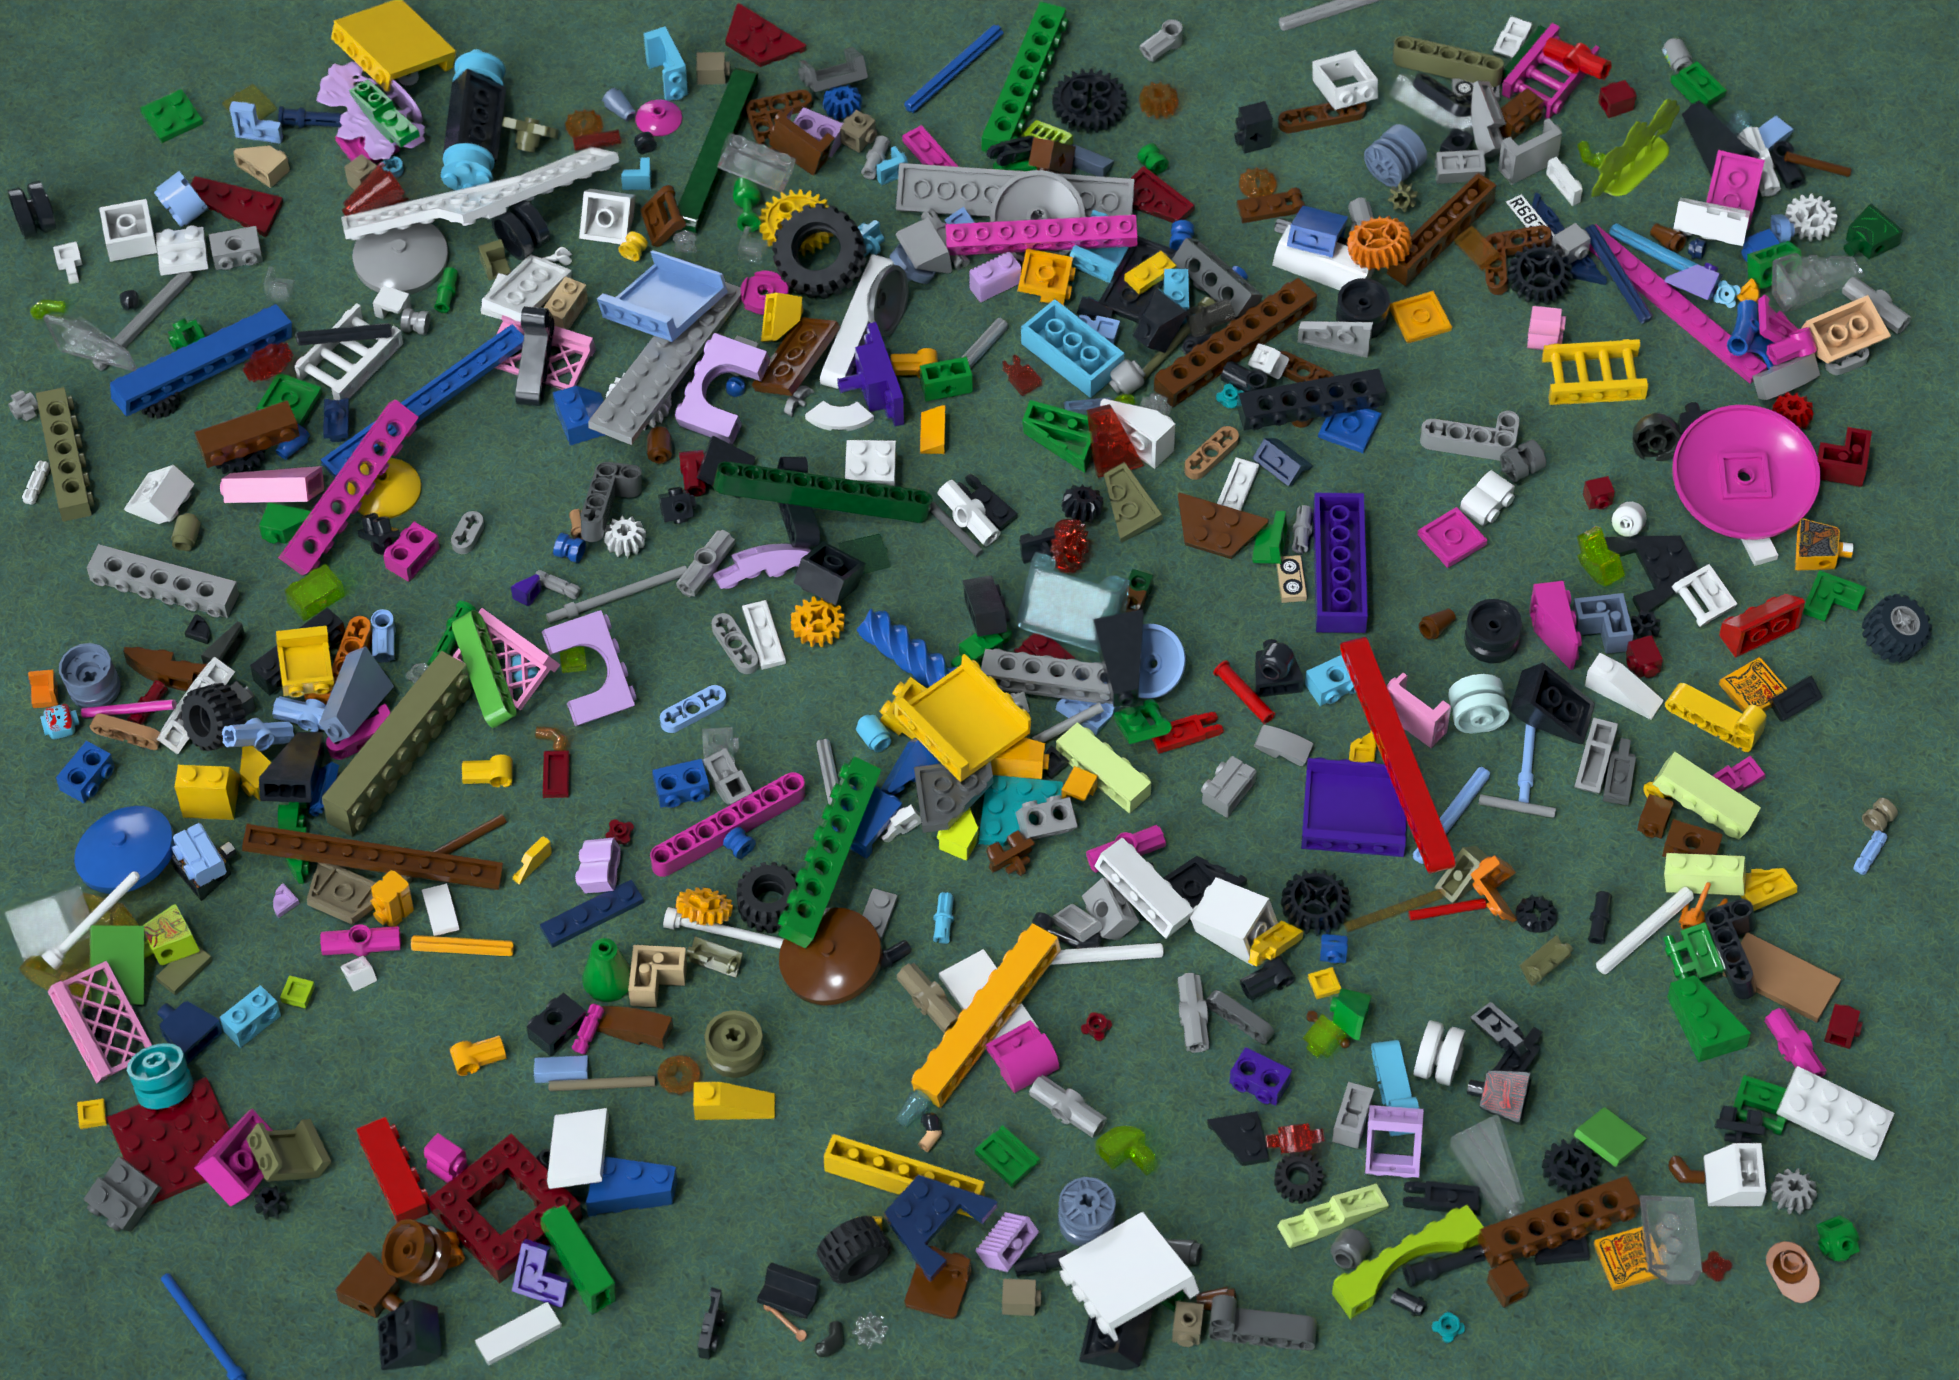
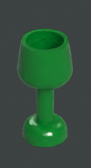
M748 176L741 177L735 181L733 201L737 206L743 208V213L737 219V227L743 232L750 233L758 230L761 225L759 216L752 210V207L759 203L761 194L757 181Z

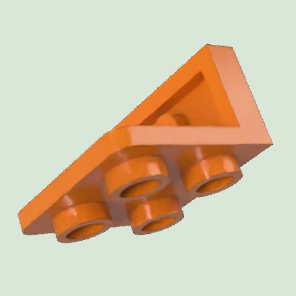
M1495 855L1487 857L1480 862L1479 868L1470 874L1475 881L1472 885L1481 896L1485 895L1489 902L1486 905L1495 916L1499 915L1502 920L1507 919L1513 923L1517 919L1496 888L1516 872L1510 864Z

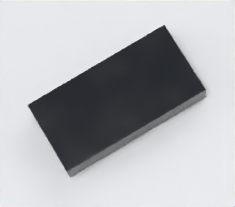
M1811 675L1768 700L1781 722L1822 699L1823 696Z

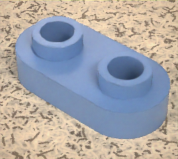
M1783 214L1771 216V231L1780 243L1790 241L1791 237H1794L1795 234L1794 224L1790 223L1789 219Z

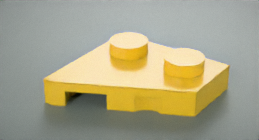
M1784 868L1770 870L1751 869V873H1746L1744 895L1740 896L1742 899L1750 901L1755 911L1797 893V885Z

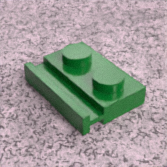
M1697 61L1679 71V74L1671 76L1670 82L1692 104L1700 100L1710 106L1726 96L1727 90Z
M1003 1125L999 1127L997 1132H993L975 1148V1155L1012 1188L1029 1174L1035 1165L1040 1164V1158Z

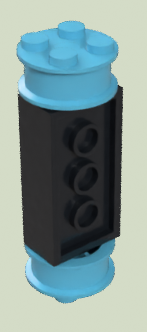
M478 49L461 55L456 60L454 67L456 74L453 77L443 149L444 166L441 170L443 183L453 190L492 182L493 176L491 171L494 168V163L498 160L506 87H504L502 79L505 76L506 69L499 58Z

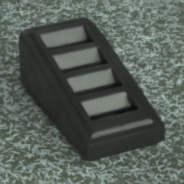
M237 621L202 653L201 659L203 664L209 663L213 657H216L225 665L229 664L246 638L241 622Z

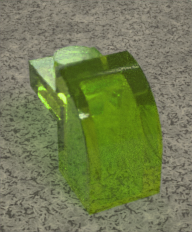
M1595 526L1577 536L1581 553L1577 555L1579 562L1596 583L1606 587L1625 576L1620 556L1608 550L1601 527Z
M584 646L559 652L562 673L587 670Z
M1114 1127L1096 1140L1095 1152L1112 1170L1128 1158L1146 1176L1155 1169V1155L1148 1146H1145L1146 1134L1136 1127Z

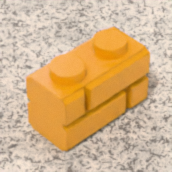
M390 870L382 877L383 880H379L371 887L373 896L371 904L376 910L373 915L380 924L384 925L386 923L390 927H396L403 921L402 917L406 918L414 909L409 883L397 872Z

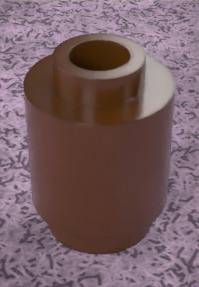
M664 427L652 428L647 436V457L652 462L661 464L667 462L672 457V437L668 429Z

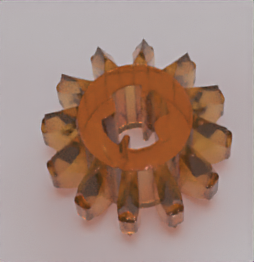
M1151 81L1149 86H1144L1139 95L1141 112H1146L1147 118L1154 115L1156 120L1159 116L1166 119L1168 114L1174 115L1175 109L1178 106L1179 99L1177 98L1176 89L1172 88L1170 83L1163 85L1162 81L1159 84Z

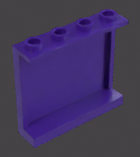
M1321 757L1308 758L1301 849L1404 857L1406 817L1385 764H1377L1371 761L1365 763L1352 762L1346 759L1340 761L1326 760Z

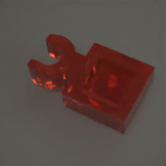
M1017 355L1012 356L1014 365L1007 364L1005 360L1002 361L1003 371L1009 374L1008 381L1021 396L1042 385V379L1029 364L1022 367L1021 360Z

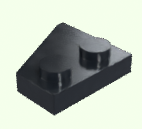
M1258 1111L1207 1119L1208 1128L1217 1134L1221 1139V1143L1234 1154V1158L1241 1166L1268 1162V1154Z
M711 1287L709 1293L711 1304L708 1313L705 1312L698 1343L699 1358L710 1360L712 1351L716 1352L718 1349L720 1336L717 1333L719 1327L725 1326L727 1311H724L722 1289Z

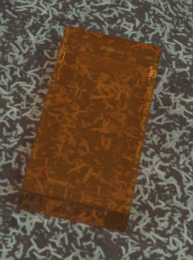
M1470 226L1454 239L1455 244L1481 270L1500 257L1499 252L1473 226Z

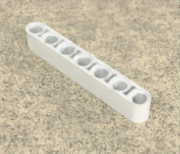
M871 255L822 369L820 384L838 389L837 378L851 376L854 369L852 366L856 364L855 347L864 345V335L867 334V324L870 323L867 312V294L878 273L888 265H895L891 259Z

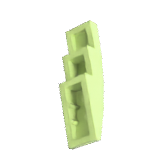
M1373 1184L1332 1196L1329 1202L1307 1208L1302 1215L1281 1220L1277 1227L1289 1248L1315 1241L1387 1209L1389 1204L1378 1185Z

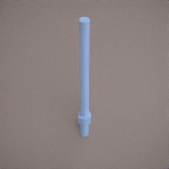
M1527 724L1525 728L1522 771L1518 775V786L1520 787L1519 802L1529 803L1530 788L1533 786L1534 780L1532 763L1536 731L1535 727Z

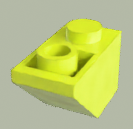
M970 808L948 830H940L937 834L940 850L966 861L978 842V827Z

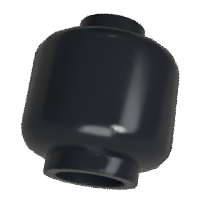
M1273 642L1265 647L1258 660V666L1266 678L1271 680L1283 679L1288 675L1293 666L1295 655L1288 645Z

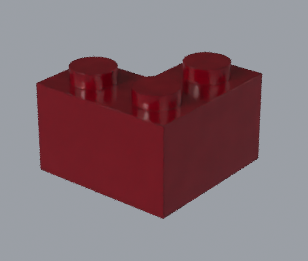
M1847 427L1843 446L1820 442L1817 453L1820 480L1862 487L1867 470L1872 431Z

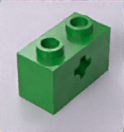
M967 357L920 365V384L925 402L972 393V373Z

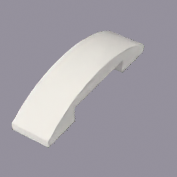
M213 657L179 701L156 740L174 753L179 754L189 739L181 718V705L184 704V697L187 696L189 691L214 683H224L226 685L235 671L216 657Z

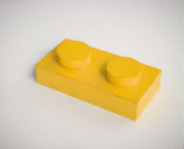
M1160 251L1125 273L1124 280L1140 295L1164 279V269H1176V265Z

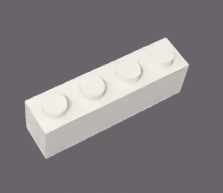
M1121 838L1100 854L1095 867L1165 939L1188 922L1194 909L1186 899L1182 898L1172 888L1167 880H1164L1154 870V867L1149 862H1146L1137 853L1133 845L1128 844Z

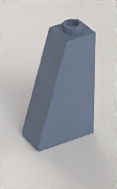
M366 646L346 655L319 721V724L333 743L351 737L394 687Z

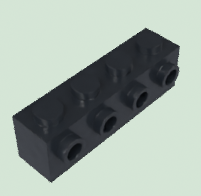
M328 607L300 627L327 626L329 650L339 644L345 634L343 621ZM276 645L250 665L253 681L269 696L282 687Z

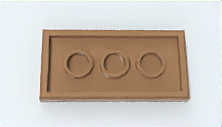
M1746 933L1741 941V945L1753 970L1756 992L1817 1023L1839 986L1841 979L1750 933Z

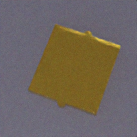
M254 84L240 92H235L234 96L222 102V105L229 112L232 101L255 104L258 120H264L266 116L277 110L274 104Z

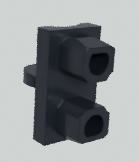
M370 513L361 517L363 529L357 531L359 538L371 541L372 550L377 554L384 555L386 548L392 545L390 537L398 538L401 536L399 529L391 527L389 517H378L377 513Z
M1053 527L1044 529L1040 535L1033 536L1028 533L1020 536L1021 559L1024 564L1044 559L1045 563L1052 562L1051 556L1066 553L1062 529L1055 530Z
M1723 1105L1719 1119L1715 1120L1714 1128L1736 1131L1735 1134L1725 1133L1724 1141L1751 1143L1752 1137L1742 1136V1132L1756 1135H1764L1765 1127L1762 1126L1763 1118L1761 1111L1747 1110L1746 1122L1739 1123L1735 1122L1737 1108Z

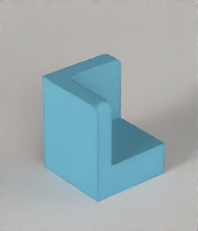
M640 158L639 170H623L621 174L623 190H651L650 158Z

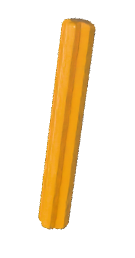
M414 935L411 939V949L413 951L512 956L514 943L505 940Z

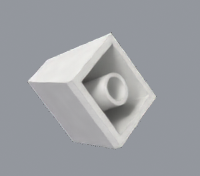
M1217 877L1206 888L1204 897L1199 905L1193 908L1194 911L1190 917L1195 932L1246 963L1250 959V949L1254 944V939L1278 923L1269 898Z

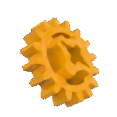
M812 596V602L804 599L802 600L803 606H795V612L791 613V630H794L795 638L801 637L802 644L810 641V647H813L815 643H819L820 647H823L825 641L833 644V637L840 638V631H844L845 622L844 613H841V606L835 607L834 604L827 603L822 598L820 601H817L815 596Z
M696 887L695 891L686 889V893L680 892L679 896H677L676 912L682 914V918H690L689 922L697 921L699 925H706L708 923L713 926L714 922L722 924L723 921H729L733 905L731 904L732 900L727 899V895H718L719 891L717 890L712 892V889L709 888L700 890Z

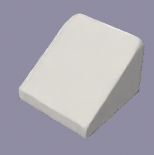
M364 956L340 967L353 991L377 981L372 966Z

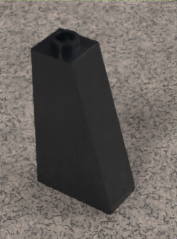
M1698 100L1696 103H1693L1681 114L1711 177L1718 150L1753 158L1760 157L1759 152L1711 106Z
M1143 610L1093 619V634L1113 707H1126L1133 703H1138L1143 640Z
M297 732L260 775V801L312 802L324 758L323 733Z

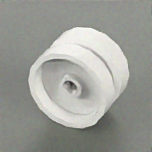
M1429 1020L1416 1060L1414 1076L1428 1079L1433 1072L1434 1066L1438 1065L1435 1075L1437 1083L1450 1086L1461 1061L1466 1030L1452 1027L1449 1029L1445 1041H1442L1444 1034L1443 1024Z

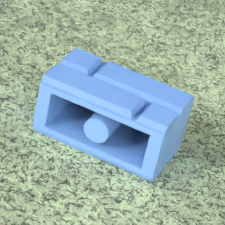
M198 823L189 827L188 830H183L174 835L175 846L172 847V850L178 861L183 859L186 865L183 868L189 880L195 879L198 886H202L212 879L225 875L224 861L202 824Z

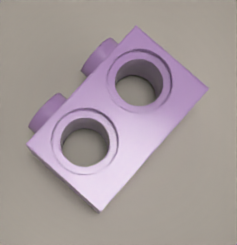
M803 107L794 123L818 141L827 132L835 137L829 157H832L841 145L840 127L843 123Z

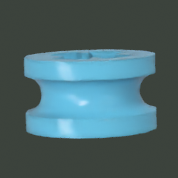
M391 156V158L383 160L382 169L384 176L389 179H396L403 174V163L400 158Z

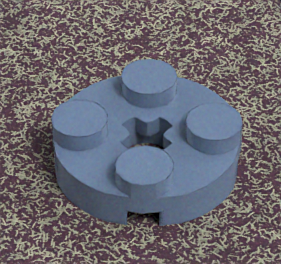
M901 243L890 254V259L893 263L904 269L908 282L913 280L918 283L928 284L933 278L935 271L921 270L914 267Z

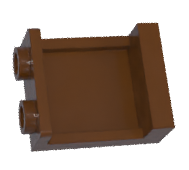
M789 106L785 111L781 110L773 120L775 125L770 131L772 136L769 144L814 176L828 161L835 137L827 132L820 141L815 139L790 120L794 108Z

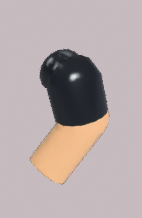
M932 1112L925 1113L921 1117V1123H923L926 1129V1134L920 1140L918 1146L926 1152H929L942 1135L939 1117Z

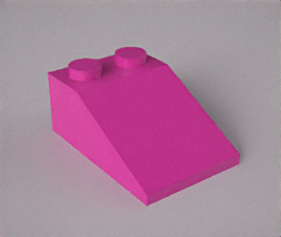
M253 1109L249 1110L195 1166V1169L230 1207L249 1196L264 1177L246 1138L257 1123H263L267 1131L273 1130Z

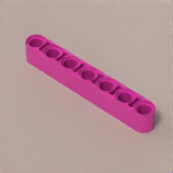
M796 772L788 773L655 846L650 853L653 873L660 877L668 876L723 846L724 838L734 828L742 827L746 833L799 804L805 798L803 776Z

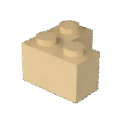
M633 945L628 989L630 1006L657 1007L659 984L685 986L687 971L685 947Z

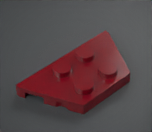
M738 3L736 5L725 39L727 47L759 67L769 65L773 61L786 59L789 54L806 51V44L742 4Z

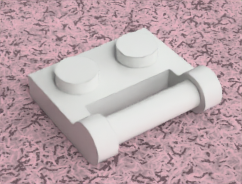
M1710 564L1679 580L1672 586L1675 593L1680 594L1697 618L1696 623L1699 627L1708 624L1737 605ZM1689 585H1692L1709 609V612L1705 613L1688 590L1687 587Z

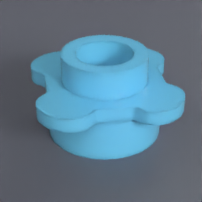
M1725 280L1720 281L1718 284L1719 288L1716 294H1714L1713 299L1716 303L1726 304L1728 308H1732L1736 305L1735 299L1740 294L1741 289L1738 285L1732 286Z

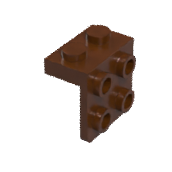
M928 1246L946 1259V1266L930 1282L919 1264H916L904 1300L905 1306L947 1319H955L971 1274V1259L960 1253L950 1254L941 1251L937 1247Z

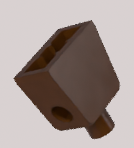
M369 1252L365 1254L335 1290L339 1302L374 1318H377L385 1308L392 1312L405 1304L404 1300L396 1296L400 1291L397 1278L389 1275L383 1265Z

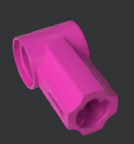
M1810 327L1793 331L1789 334V337L1768 345L1766 352L1773 365H1778L1795 357H1804L1815 353L1817 347Z

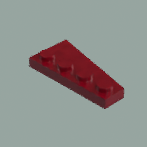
M195 176L190 184L209 210H215L221 213L223 217L241 223V226L245 228L256 226L259 235L265 238L283 204V198L198 176Z

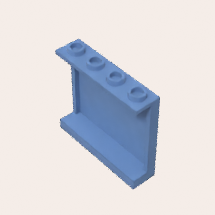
M652 250L651 255L654 265L616 298L603 293L597 298L603 318L673 342L724 297L728 291L722 273Z

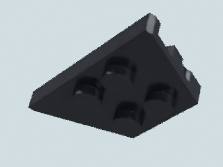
M1195 856L1163 877L1182 898L1189 902L1192 908L1199 905L1204 897L1206 888L1213 883L1216 877L1239 887L1247 885V878L1240 875L1237 877L1226 872V868L1210 864L1208 860Z

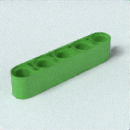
M471 610L452 623V629L464 663L467 665V671L483 717L488 725L496 728L513 718L517 711L485 621L478 611Z

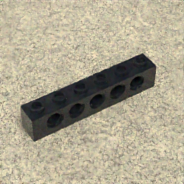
M1377 368L1238 393L1237 410L1243 430H1258L1266 426H1281L1289 422H1303L1316 417H1330L1333 414L1344 412L1353 413L1367 408L1375 409L1385 404L1387 392L1380 370Z

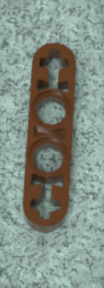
M1362 102L1336 110L1330 103L1287 110L1279 115L1278 128L1284 133H1294L1358 121L1365 117L1366 103ZM1336 111L1339 113V116L1330 117L1327 113ZM1313 115L1317 119L1315 121H1308L1305 117Z

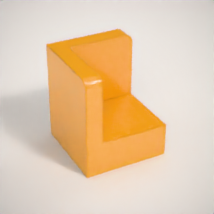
M1074 766L1061 790V798L1064 799L1072 796L1085 801L1089 794L1094 795L1097 789L1098 775Z

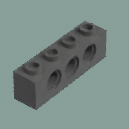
M1186 238L1171 260L1177 266L1176 269H1188V276L1193 280V285L1202 291L1208 292L1210 294L1209 297L1216 304H1222L1226 308L1225 312L1235 319L1243 316L1251 307H1256L1263 297V294L1198 239ZM1199 262L1201 263V268H1200V270H1198V263H1199ZM1215 276H1217V283H1216V284H1214V278H1215ZM1232 289H1233V291H1234V296H1233V298L1231 299L1230 294H1231V291H1232Z

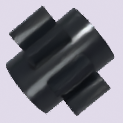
M1640 610L1638 617L1632 615L1631 626L1637 639L1650 635L1659 636L1661 619H1656L1654 612H1643Z
M276 1185L273 1188L263 1186L260 1195H254L255 1201L258 1203L254 1206L256 1213L263 1212L265 1220L269 1217L279 1219L281 1211H287L285 1203L287 1200L286 1193L282 1192L279 1194Z

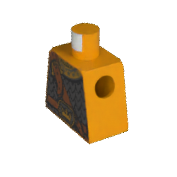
M1800 519L1797 530L1795 570L1835 569L1838 557L1852 558L1853 543L1839 542L1840 530L1837 527Z

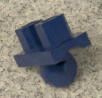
M349 398L341 400L324 399V439L330 438L332 442H343L345 438H348Z

